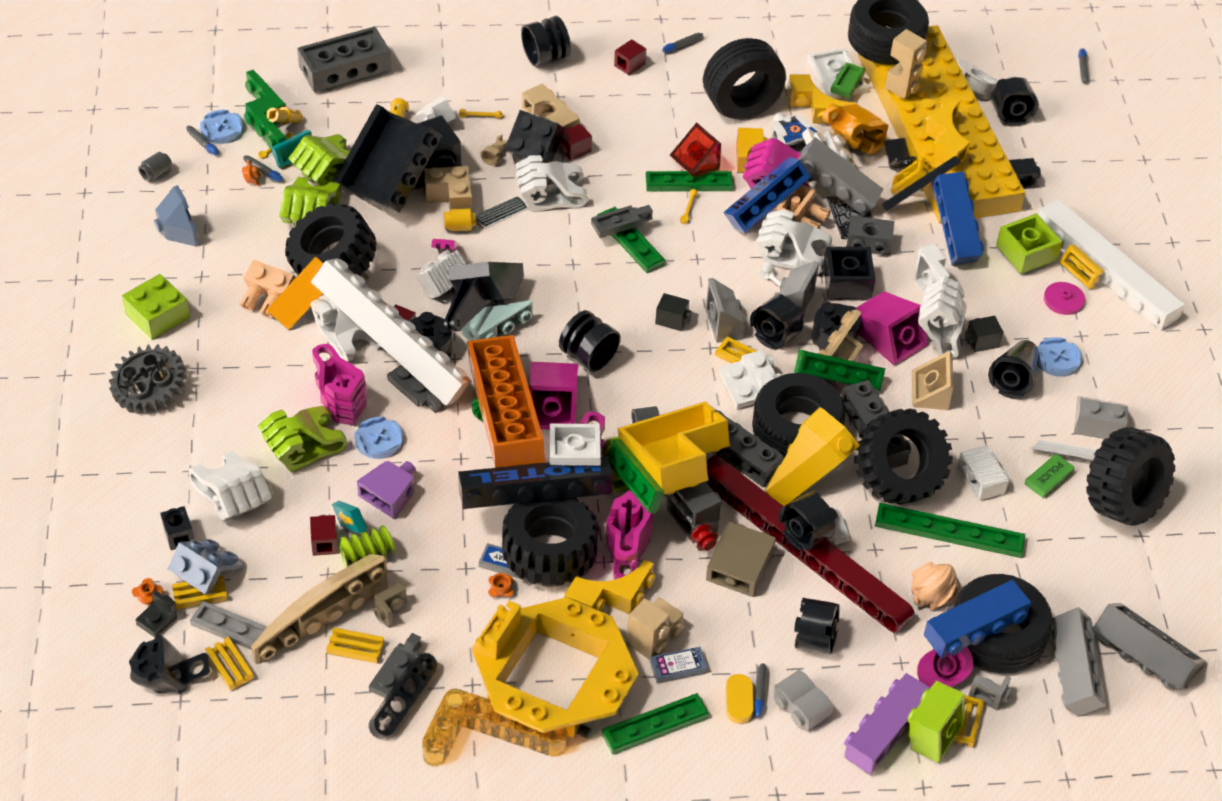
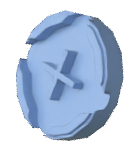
M222 109L206 114L204 120L200 122L201 134L209 142L225 144L241 136L243 123L242 118L237 113H229V110Z
M1050 337L1041 341L1040 345L1037 346V365L1047 374L1065 377L1078 370L1082 355L1077 345L1073 342L1070 344L1064 338Z
M386 417L369 418L359 425L357 432H355L356 448L368 458H388L396 454L402 446V428L396 421L392 419L391 421L386 420Z

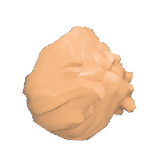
M929 562L911 574L913 577L911 593L914 594L915 605L926 606L929 604L930 610H934L954 602L960 593L961 584L955 569L949 563L933 565V562Z

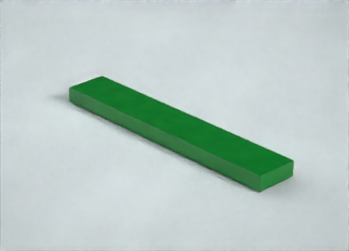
M879 503L874 526L1017 558L1022 557L1026 535L1024 533Z

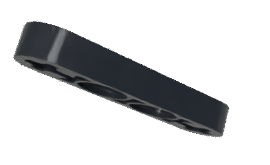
M429 653L420 654L408 665L369 721L368 728L374 737H387L398 727L437 670V661L433 655ZM425 661L427 663L425 666L427 670L418 675L416 672L422 668L423 664L421 662ZM406 679L414 681L416 685L414 692L406 689ZM393 698L401 702L402 709L400 712L392 709L391 701ZM389 716L390 719L384 724L385 729L380 730V721Z

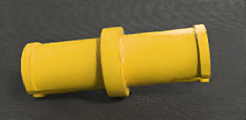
M287 107L280 109L270 108L267 111V118H270L269 121L281 124H298L302 121L303 115L299 113V110H291Z

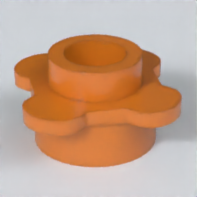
M249 160L247 161V166L242 168V174L248 184L254 182L257 186L259 185L258 178L261 177L259 167L253 165Z
M497 573L488 579L489 584H491L488 594L491 597H511L514 591L511 588V584L514 582L513 577L505 573Z
M145 578L138 587L132 589V595L138 597L142 604L151 605L153 603L152 594L155 591L162 594L163 587L154 584L151 578Z

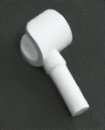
M765 262L761 267L760 277L762 279L769 278L780 287L782 281L773 274L775 270L774 265L771 262Z

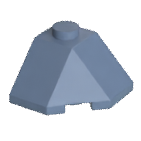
M176 185L155 209L157 219H154L155 227L158 232L163 233L166 240L194 247L199 246L197 228L189 213L187 200L179 186Z

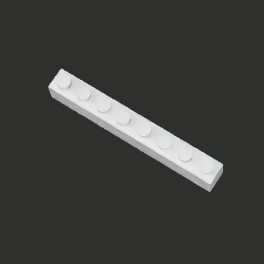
M1059 199L1039 209L1038 215L1061 239V247L1066 251L1069 245L1075 244L1105 271L1103 275L1099 276L1101 282L1112 289L1151 324L1162 331L1180 320L1185 304Z
M331 259L325 261L311 283L446 406L456 403L472 382L467 377V373L449 361L450 358L447 354L438 351L428 337L422 336L416 331L414 324L404 320L395 307L383 301L380 293L370 289L365 284V280L349 270L348 265L343 260Z

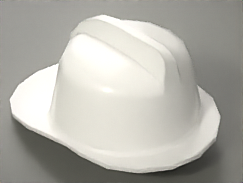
M958 60V65L966 71L965 78L974 95L981 99L988 98L998 80L987 75L973 64L964 60Z

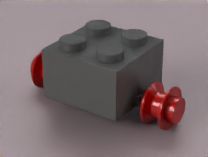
M707 481L699 483L695 487L677 490L673 494H664L663 496L667 497L666 510L690 541L697 543L696 547L699 551L712 549L718 539L716 532H718L720 508L722 505L719 494L713 492Z

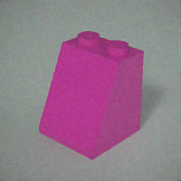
M883 291L856 307V309L862 312L859 316L861 321L859 335L891 364L896 365L928 345L927 334L918 322L921 305Z
M531 362L529 390L540 429L550 430V424L576 423L578 364Z

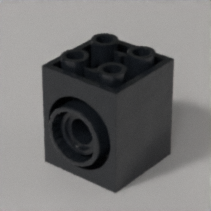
M442 115L417 123L424 127L430 126L442 135L425 168L462 166L461 141ZM424 170L421 173L416 185L414 186V189H418L425 186Z

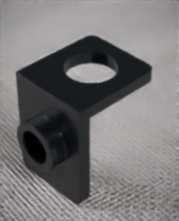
M905 138L891 139L884 142L890 169L909 166L916 160V156L909 157Z

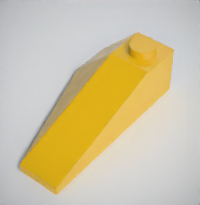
M821 407L801 424L797 437L793 444H790L787 449V455L781 465L777 467L765 489L767 494L783 506L790 503L842 463L860 446L846 427Z

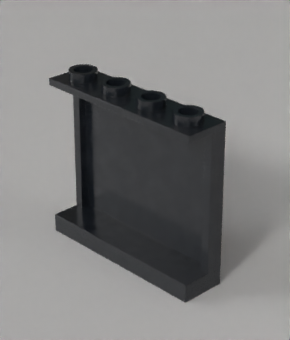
M376 104L334 181L352 192L400 213L442 135L430 126L424 127L393 114Z

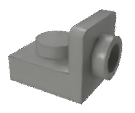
M976 674L968 696L985 700V705L997 710L1001 701L1006 703L1012 692V688L1008 687L1011 677L1006 675L1003 683L998 685L992 680Z

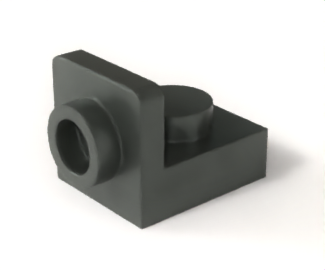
M157 591L152 594L153 603L135 619L136 625L154 638L177 618L176 605L173 599L168 595L163 596Z

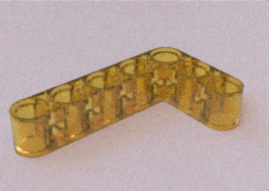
M451 689L443 696L422 740L424 762L429 766L436 767L446 761L462 727L551 757H558L565 753L567 748V729L565 727L542 733L496 713L490 699L460 689Z

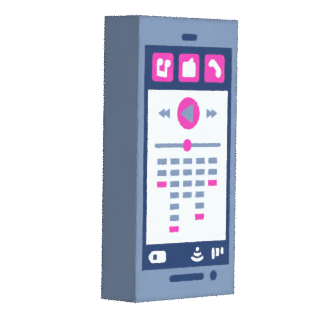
M700 647L650 657V664L657 683L707 673V665Z

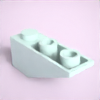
M528 300L485 307L462 328V335L468 341L507 335L513 329L533 318V302Z

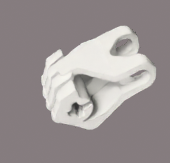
M528 156L526 159L516 163L517 183L521 195L531 211L537 212L560 207L581 208L588 202L586 189L577 186L583 178L581 166L557 161L542 163L541 156Z
M784 209L769 212L766 219L762 222V228H760L759 237L757 238V246L763 261L771 262L774 266L791 269L816 261L819 262L818 274H820L823 270L824 260L815 252L824 254L826 247L832 246V237L828 233L807 223L794 222L792 219L793 212Z
M946 275L926 287L921 302L918 322L934 341L938 355L951 351L953 358H956L960 350V333L964 330L967 305L963 300L964 290L961 284ZM951 343L953 349L948 350L943 344Z
M322 295L321 300L317 299L310 303L317 328L342 359L347 362L354 360L355 348L352 342L355 340H366L374 349L381 347L326 295Z
M234 451L222 454L223 463L221 468L208 469L202 464L189 468L191 484L199 494L214 504L216 516L222 521L252 511L272 498L261 469L254 464L244 461Z

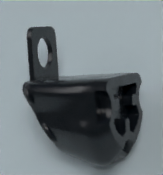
M159 634L151 641H143L129 659L131 681L156 693L172 691L183 693L187 690V683L203 678L210 673L209 655L207 653H202L185 660L184 656L174 645ZM197 661H203V669L197 674H192V665Z

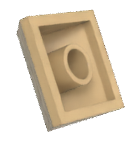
M951 351L912 369V405L916 408L949 410L954 389L953 354Z

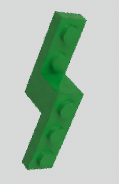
M252 69L246 72L245 87L256 100L245 103L246 113H244L246 123L255 129L257 135L262 137L271 149L272 146L285 141L286 136L277 128L276 124H279V122L269 121L270 118H267V111L270 108L280 109L286 107V104Z

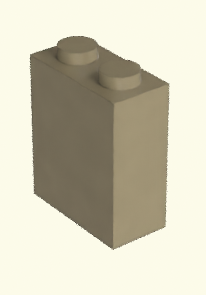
M729 521L708 563L706 581L753 597L774 553L776 538L767 533L758 532L742 524Z

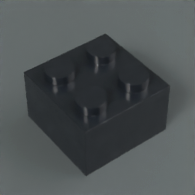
M519 110L504 150L522 159H526L528 156H541L542 163L553 162L565 128L559 123Z
M826 247L823 270L827 298H872L876 279L871 247Z

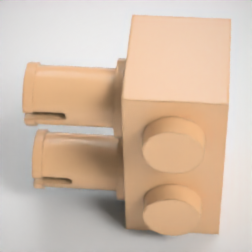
M803 184L776 208V211L784 209L793 212L792 219L794 222L807 223L818 229L821 228V223H817L805 216L810 215L826 223L831 213L830 209L814 203L815 190Z
M253 259L243 278L248 289L239 305L249 311H253L260 294L268 296L259 312L265 317L273 318L274 316L266 309L296 277L294 274Z

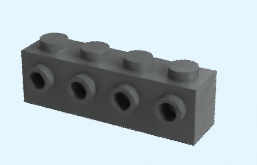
M869 380L843 387L841 397L845 404L846 413L859 434L863 429L867 428V424L871 420L889 412L888 407L883 405L877 389L872 387ZM901 434L892 436L887 446V461L891 469L908 464L911 446L909 441L905 440Z
M715 409V412H719L728 420L730 446L713 453L764 487L770 482L777 467L783 462V455L777 449L764 443L758 436L745 430L739 423H735L721 411Z

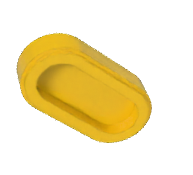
M743 674L730 676L726 683V714L732 722L738 724L748 722L753 715V684L751 679Z

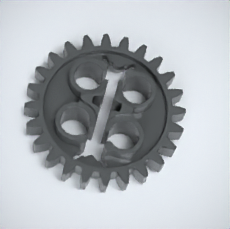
M147 344L146 350H142L139 346L135 354L129 351L130 357L122 356L123 363H115L117 371L110 372L113 378L109 379L111 385L109 390L116 403L118 402L121 408L126 407L128 412L134 409L136 414H139L142 409H144L146 414H149L150 408H154L158 412L159 405H163L166 408V401H175L174 394L181 395L179 387H185L186 384L183 380L187 378L185 373L186 367L180 355L177 356L175 350L170 351L168 346L161 349L159 344L154 349ZM156 364L160 366L162 372H164L166 376V379L163 380L161 374L155 366ZM131 378H133L135 384L140 390V394H137L135 388L130 383L129 380Z

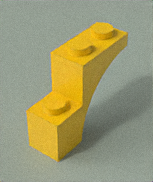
M789 74L787 89L789 106L810 107L813 124H828L822 120V115L832 103L838 106L856 104V102H845L824 94L814 85L810 74ZM838 112L832 114V120L836 118Z
M952 97L948 102H944L934 113H930L925 122L927 124L925 134L935 139L933 157L943 163L954 156H957L962 163L967 158L970 142L958 133L953 124L960 104V100Z
M644 559L642 564L630 574L610 581H591L576 576L566 591L564 598L567 597L598 611H602L606 604L630 614L634 607H637L642 602L645 589H650L655 580V575L653 574L654 563Z

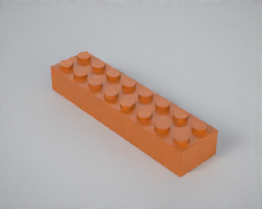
M514 335L467 341L469 366L495 468L545 463L544 439Z

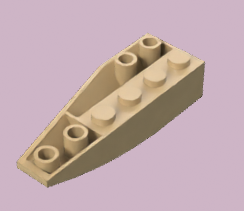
M369 554L326 578L286 608L252 644L253 661L258 664L263 660L270 659L280 650L293 646L301 638L308 634H314L322 626L338 620L345 613L361 607L363 603L388 589L387 567L384 556Z

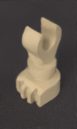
M503 135L497 136L495 143L481 151V159L486 164L496 166L499 163L500 154L504 151L507 141L503 142Z

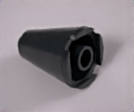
M1021 340L991 364L988 377L992 387L995 386L999 390L998 393L1009 398H1021L1032 390L1037 368V346L1032 341Z

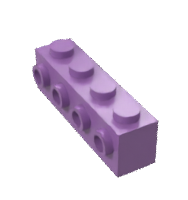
M905 673L900 680L895 679L888 690L889 694L886 697L881 696L874 706L873 713L871 715L867 713L863 717L857 732L852 731L847 736L844 742L846 746L844 758L871 775L909 729L908 716L914 707L917 708L919 706L924 691L927 688L930 689V687L908 673Z

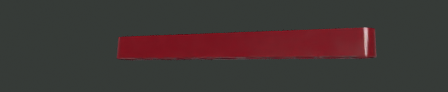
M713 455L706 460L707 483L713 492H717L723 501L764 533L775 537L779 545L886 629L896 633L914 618V609L906 600L828 540L806 551L807 549L798 550L793 547L782 532L786 530L784 523L779 522V512L783 505L718 455Z

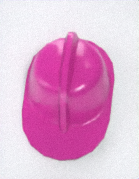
M964 647L958 654H950L941 659L938 653L932 649L919 660L917 665L919 681L930 688L935 681L952 688L970 675L973 669L971 651Z

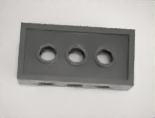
M375 26L297 48L299 68L313 92L392 70L391 51Z

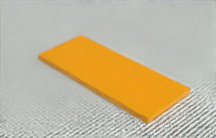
M317 257L306 266L266 309L288 330L311 307L310 303L317 300L323 294L311 283L324 264Z

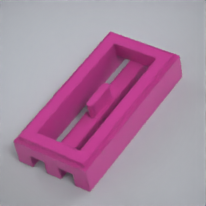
M432 239V248L459 251V243L457 241Z

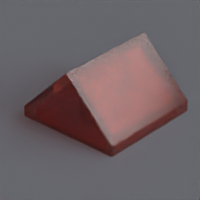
M696 122L671 152L670 156L689 174L696 177L720 170L721 143Z

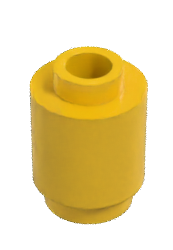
M470 208L449 209V212H444L445 230L450 229V232L471 231L472 226H476L475 213H471Z

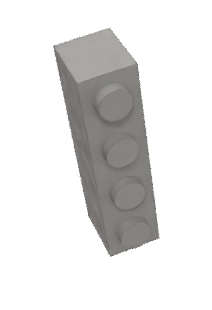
M816 137L803 148L798 159L813 179L862 216L876 206L883 191V188Z
M1079 607L1053 617L1051 634L1056 643L1054 653L1059 663L1060 672H1058V678L1063 688L1061 698L1064 706L1078 717L1105 707L1106 701L1092 619Z

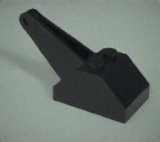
M482 262L449 266L450 282L456 292L444 319L446 331H461L490 302H492L493 306L506 304V300L515 299L524 278L523 263Z

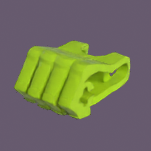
M339 134L328 137L304 136L290 155L289 160L304 176L309 177L310 181L318 186H325L330 181H334L350 152L346 150L347 139Z
M298 177L292 185L284 188L279 217L282 222H293V225L296 226V222L299 219H303L307 212L315 211L316 207H325L330 203L338 205L341 184L330 181L325 186H313L308 183L309 178Z
M325 406L300 410L293 417H287L286 412L281 409L270 413L258 425L262 437L270 450L275 453V456L285 465V468L291 472L297 471L320 458L337 454L347 444V438L341 430L326 428L329 424L331 413Z

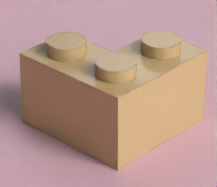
M468 166L424 169L427 203L448 201L449 209L470 208L472 213V195Z
M660 597L653 604L644 598L628 616L626 644L649 660L651 656L661 655L666 650L668 642L673 637L677 638L683 631L684 613Z

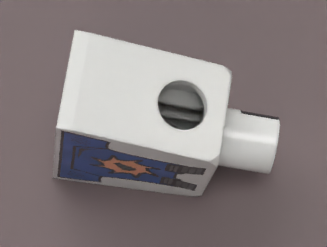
M780 112L773 117L771 138H776L801 153L806 146L802 133L807 128L814 132H819V130L800 114L786 117Z

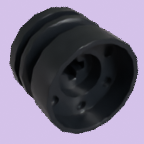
M556 15L549 19H543L541 23L536 21L522 26L521 40L524 52L534 67L549 63L551 59L556 61L570 56V37L564 22L559 16Z
M583 310L573 316L564 327L559 338V348L572 359H576L588 371L597 372L605 367L614 357L621 342V335L619 331L609 324L603 323L591 311Z

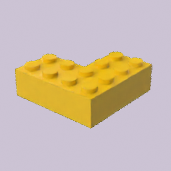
M706 401L617 428L618 438L624 442L664 490V494H673L677 490L695 487L699 483L708 481L706 453L718 452L722 448L730 446L728 420L719 412H715V409Z

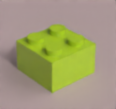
M1037 213L1001 226L996 246L1020 274L1057 261L1062 245L1061 239Z
M161 274L121 295L125 314L151 340L190 318L187 298Z
M935 681L930 689L927 688L924 691L921 703L917 708L914 707L908 716V722L910 723L908 737L910 738L912 751L939 763L955 740L957 733L959 734L965 725L964 693L938 681Z

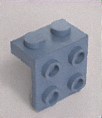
M205 539L203 541L191 540L189 542H179L167 569L202 593L211 594L221 571L242 569L244 563L238 560V555L230 551H224L219 547L220 544L212 539Z

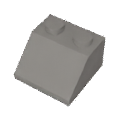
M814 261L792 269L788 277L782 279L780 292H775L774 296L777 294L784 295L796 306L801 307L805 313L815 293L819 262Z
M708 278L705 311L716 343L723 342L727 336L734 340L743 339L744 329H747L746 316L741 314L740 300L736 299L732 289L714 278Z
M1077 396L1073 434L1100 439L1109 438V434L1127 426L1128 406L1122 403Z

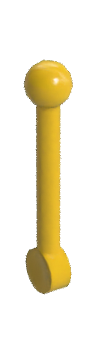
M466 109L459 110L461 118L466 116H491L500 119L503 116L501 111L473 112Z
M291 132L287 133L286 140L293 137L294 134ZM272 149L260 151L258 153L259 158L265 159L272 152Z
M692 189L689 193L690 199L686 211L680 217L682 224L689 222L688 215L693 200L698 195L696 189Z

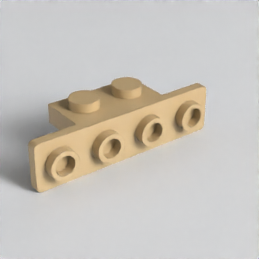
M858 309L851 312L848 311L841 319L842 325L839 330H835L830 335L828 346L825 350L822 349L819 354L853 361L863 347V344L850 336L848 332L862 312Z

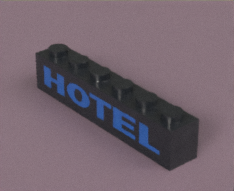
M607 456L601 457L600 465H550V462L458 471L459 495L462 509L612 494L613 473Z

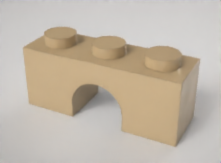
M907 29L893 39L891 56L896 58L899 63L887 72L885 84L886 89L903 99H906L911 94H915L920 87L919 79L923 71L922 63L926 55L925 48L927 43L925 39Z
M543 83L522 92V109L525 112L539 117H546L550 121L559 123L565 130L580 124L579 116L573 113L565 102L561 101Z

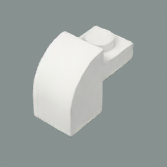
M444 95L424 106L416 114L420 122L440 115L444 117L447 123L456 118Z

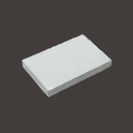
M841 48L808 55L807 61L826 95L834 99L842 98L843 96L832 93L830 90L845 63L848 62L855 65L847 49ZM863 77L851 96L868 93L869 87Z

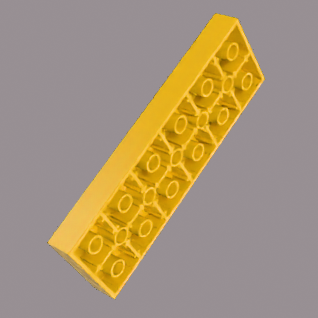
M938 25L928 26L926 55L923 59V71L919 79L920 87L915 94H911L906 99L885 88L887 72L895 65L875 63L858 54L898 139L905 138L909 157L916 156L915 161L924 156L929 160V163L926 165L928 166L927 170H925L926 174L943 164V162L933 157L935 139L925 134L926 119L930 113L937 111L944 102H948L952 97L960 100V104L953 124L958 133L970 142L967 158L955 169H951L945 174L964 172V177L969 182V198L974 203V219L1021 211L1025 191ZM931 182L922 189L939 224H942Z

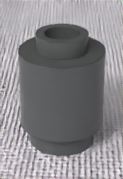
M159 151L142 161L141 165L138 166V171L145 181H154L171 170L172 161L166 153L163 154Z

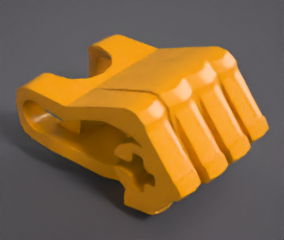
M832 103L824 111L822 120L831 126L835 134H840L851 148L861 149L866 154H874L885 146L884 142L886 141L889 125L867 109L862 108L858 104L838 106ZM838 112L836 118L832 120V114Z

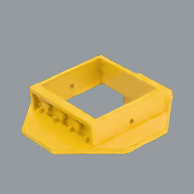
M567 597L523 608L515 602L508 601L506 607L510 611L505 606H498L497 611L479 638L477 637L472 647L473 657L488 693L487 700L492 703L496 713L542 733L557 730L571 737H574L582 723L616 715L636 681L638 671L613 616ZM537 632L598 658L567 710L505 684Z

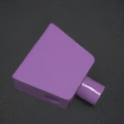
M390 461L383 462L357 480L358 497L395 519L415 491L414 477L412 476L416 472L415 466L409 461H405L400 467Z

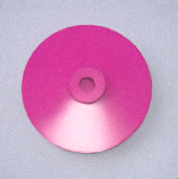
M1055 282L1046 288L1044 302L1055 313L1072 315L1078 313L1083 308L1085 295L1079 287L1072 283Z

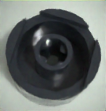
M1011 77L1000 79L996 83V87L991 95V102L998 117L1006 125L1019 126L1026 123L1030 116L1033 118L1036 115L1039 101L1026 78Z
M777 294L751 313L750 325L751 328L754 326L757 332L754 335L764 346L770 349L781 348L802 332L805 314L803 309L796 306L790 299L782 294Z
M825 302L817 310L811 338L813 344L815 345L816 343L820 347V351L826 349L829 344L828 338L841 327L843 316L848 311L857 310L854 306ZM858 317L848 332L856 340H858L860 317Z
M423 312L419 317L410 321L416 327L415 330L422 336L428 337L438 351L444 352L451 358L452 332L446 331L444 318L436 316L431 312Z
M816 491L807 493L780 509L779 522H783L786 529L782 532L788 542L798 550L807 549L806 551L830 539L835 534L838 514L834 508L828 506Z
M803 597L800 605L802 616L796 617L794 632H797L795 648L830 654L833 652L838 631H836V625L840 619V605L834 602Z

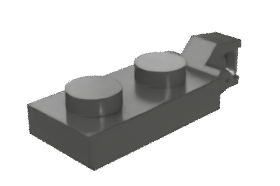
M629 205L592 217L591 225L599 238H603L638 227L652 220L653 210L650 205L639 208Z
M402 365L387 374V380L417 407L426 405L434 413L442 409L441 401Z
M411 633L405 644L399 643L394 648L369 684V691L386 698L411 661L420 655L418 650L422 646L421 636Z

